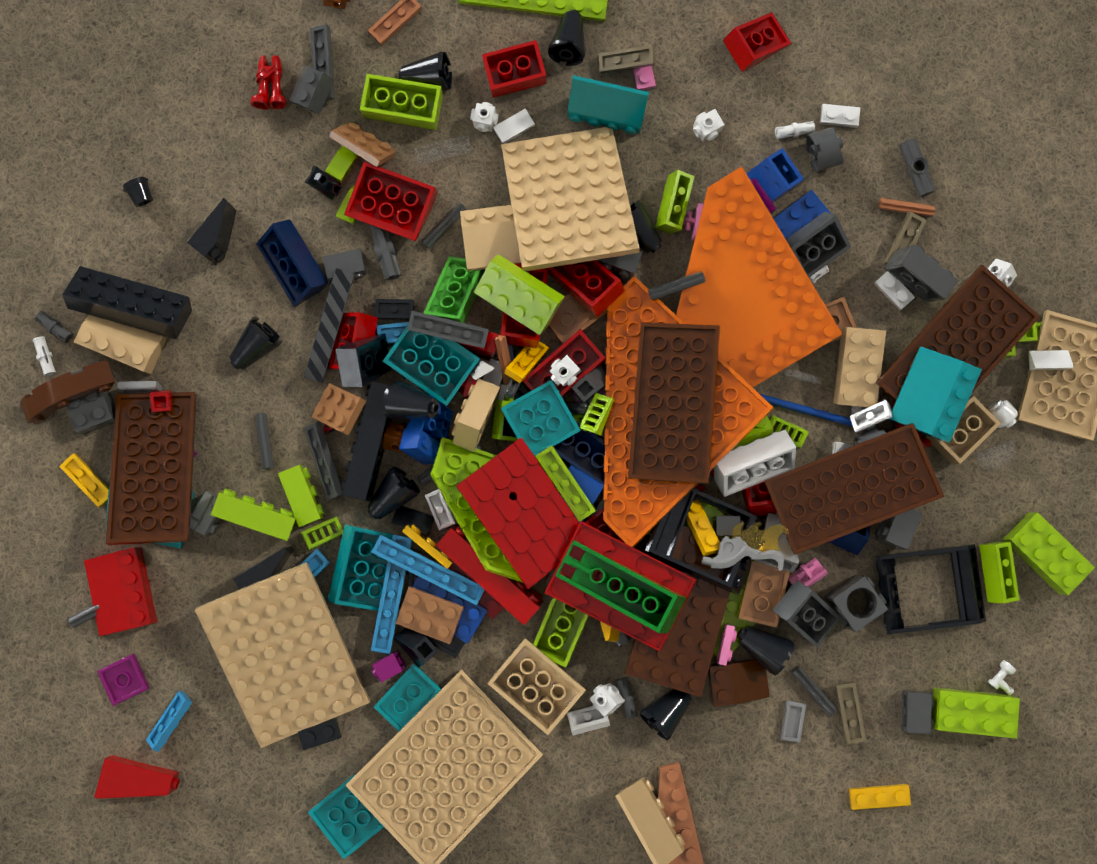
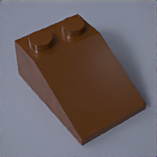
M756 659L727 662L726 666L718 663L710 664L708 680L711 703L714 707L770 697L766 669Z

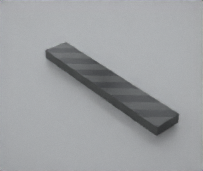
M339 268L335 269L304 378L320 383L324 381L355 273Z

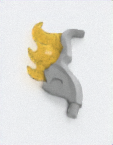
M744 522L739 523L732 531V539H729L728 536L723 538L717 556L713 557V559L703 556L701 564L711 566V568H728L736 564L743 557L749 556L752 560L775 559L778 563L777 569L782 571L784 558L779 552L778 538L782 533L789 534V531L782 525H773L762 531L758 529L762 524L761 522L754 523L747 530L742 531L741 527L744 525Z

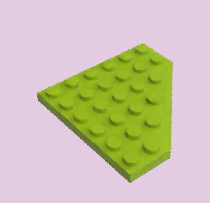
M442 437L431 471L434 482L484 569L488 572L522 582L456 488V485L497 455L479 449L472 452L453 444L452 440Z

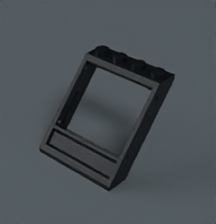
M693 488L654 526L645 551L653 558L739 595L745 583L746 573L751 567V558L749 556L743 557L736 564L730 566L725 580H722L672 558V554L693 499H697L733 516H740V519L746 521L741 539L746 542L747 546L753 549H757V543L760 535L763 533L764 524L756 515Z
M975 544L876 556V568L879 572L878 585L882 596L887 602L885 606L888 608L884 612V626L887 629V634L973 625L986 621ZM950 553L959 619L904 627L895 573V558L917 555L923 557Z

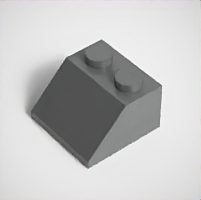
M303 66L289 102L320 115L334 79L314 68Z

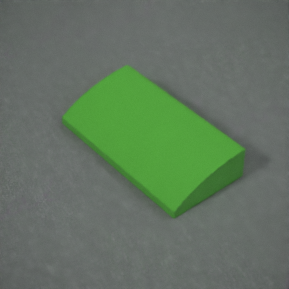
M449 256L424 314L465 323L477 296L474 291L486 269L467 271L465 258Z

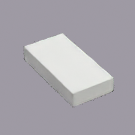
M523 109L495 125L493 129L501 143L505 144L535 127V123L527 110Z

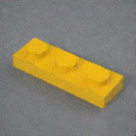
M540 341L537 348L525 347L508 365L504 374L521 383L545 356L549 347Z
M73 453L59 466L98 508L107 503L109 487L76 453Z
M694 500L686 521L703 556L716 554L719 552L720 541L700 501Z
M414 524L412 526L407 525L403 529V533L445 568L448 569L453 563L447 555L435 547L437 545L436 542L429 537L425 539L420 535L422 531Z
M908 784L849 788L850 807L852 810L911 805Z

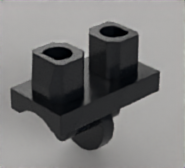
M317 166L312 167L309 177L305 180L306 184L330 200L338 196L342 189L340 182Z

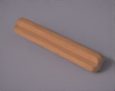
M880 198L878 203L879 209L903 213L911 211L916 215L929 217L934 216L936 209L932 205Z
M498 335L495 338L503 383L508 385L511 377L504 374V372L511 363L506 337Z

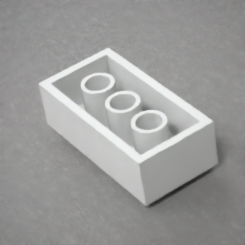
M786 430L774 432L768 437L757 439L745 446H739L735 450L730 451L714 467V480L723 496L726 497L795 469L796 446Z

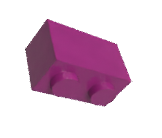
M396 650L372 665V673L382 683L402 672L407 665L399 650Z

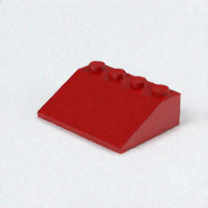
M364 161L344 215L416 241L432 210L438 191L431 185L379 166L376 167Z
M142 547L125 549L84 561L93 607L99 605V608L95 611L97 613L95 617L99 636L157 623Z

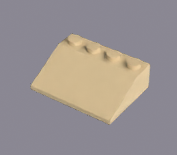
M511 205L460 211L467 271L486 269L489 262L498 254L513 264L521 265Z
M88 315L82 323L74 343L152 374L168 337Z
M526 638L487 683L547 735L550 734L586 691L583 686Z
M642 777L620 791L616 798L652 863L669 864L684 851L685 842L682 836L676 834L673 829L675 824L669 815L666 816L663 809L665 807L659 797L656 798L652 792L654 790L652 783L649 779L646 780L645 777Z

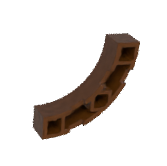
M105 360L84 366L82 372L71 375V372L60 375L33 389L32 395H25L20 404L27 423H43L55 410L69 406V403L98 391L103 393L111 390L115 380L108 361Z

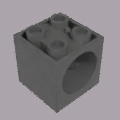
M854 575L824 596L830 607L841 617L840 621L844 627L854 632H857L888 610L885 606L887 602L880 593H876L873 589L875 587L874 583L869 577L866 578L865 576ZM853 590L863 591L867 598V605L860 614L850 613L847 607V598Z

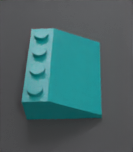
M573 75L567 118L574 122L585 121L592 126H607V128H612L613 131L618 129L625 130L627 134L631 135L640 134L649 92Z
M407 325L383 362L447 406L480 358L455 341L407 330Z
M919 347L892 409V417L889 419L904 426L914 423L917 431L940 441L950 443L982 369L930 349Z
M345 524L328 601L338 605L378 611L388 561L371 552L380 535L392 540L395 534Z

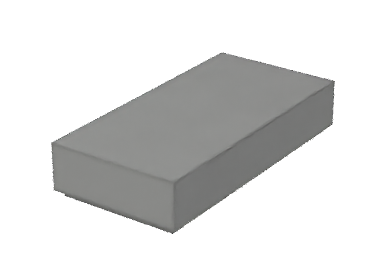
M157 381L118 382L117 388L124 394H144L152 391H162V386Z
M786 700L780 733L781 740L800 743L806 710L805 703Z

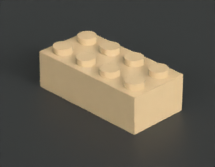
M842 327L833 403L871 407L878 402L879 386L876 382L881 377L886 331Z

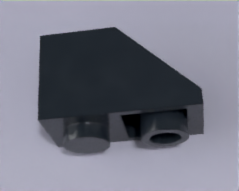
M405 628L394 637L395 641L418 667L424 665L438 652L425 635L414 630Z

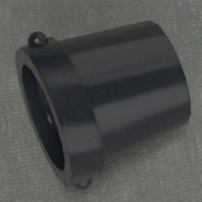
M134 178L123 185V192L129 195L136 207L144 206L153 201L148 186V178Z

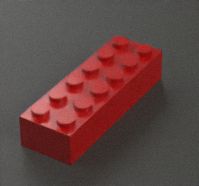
M458 524L452 527L437 543L436 546L523 625L528 622L544 602L541 599L540 593L536 590L527 589L523 582L486 571Z

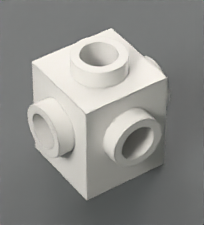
M487 102L477 103L476 108L471 111L470 120H473L474 128L477 130L492 132L493 126L497 125L499 114H496V108L492 104Z
M716 109L708 113L703 112L696 117L693 131L697 138H701L702 142L707 139L711 141L719 135L718 133L723 130L725 124Z
M995 259L987 268L1007 287L1012 284L1017 276L1011 263Z
M566 355L562 360L558 358L551 365L552 369L550 372L553 375L550 378L558 386L560 384L564 387L566 385L571 386L578 379L576 376L581 370ZM563 370H567L565 375H561Z
M611 683L598 685L593 690L594 695L590 698L594 708L601 712L604 717L614 713L625 702L619 694V690Z

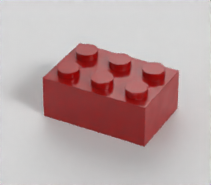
M537 40L482 54L492 98L547 84L546 72Z

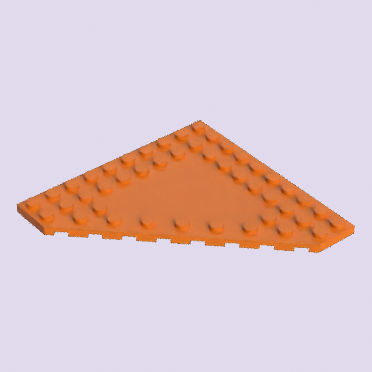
M741 166L709 186L686 276L703 272L705 282L682 290L676 316L685 324L720 325L718 355L753 388L842 335V332L743 167Z
M635 276L623 286L625 291L607 308L606 396L613 398L614 401L605 424L603 520L631 547H634L698 484L628 478L641 323L685 324L659 299L651 300L648 293L649 289ZM719 355L710 471L774 409Z

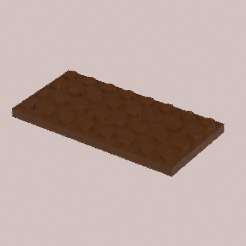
M980 265L881 375L876 384L896 401L919 347H924L982 369L973 389L974 391L1041 316L984 265Z
M641 323L628 472L629 479L709 484L720 325Z
M195 392L172 393V411L162 412L151 411L149 393L117 394L106 532L107 545L189 542L197 396Z
M914 423L764 481L794 555L945 497Z
M683 526L672 558L725 580L730 567L719 569L701 564L703 554L690 528ZM718 553L707 555L705 557L713 559V557H716ZM679 570L697 581L662 650L658 651L634 639L624 673L701 697L730 592Z

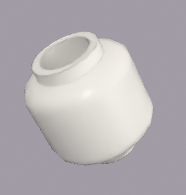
M998 399L988 407L989 412L1001 423L998 428L1005 426L1009 428L1016 423L1015 418L1018 412L1008 400L1001 401Z

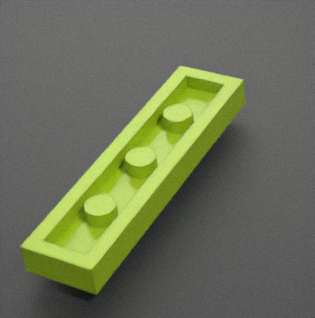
M553 445L536 455V458L579 522L596 511Z

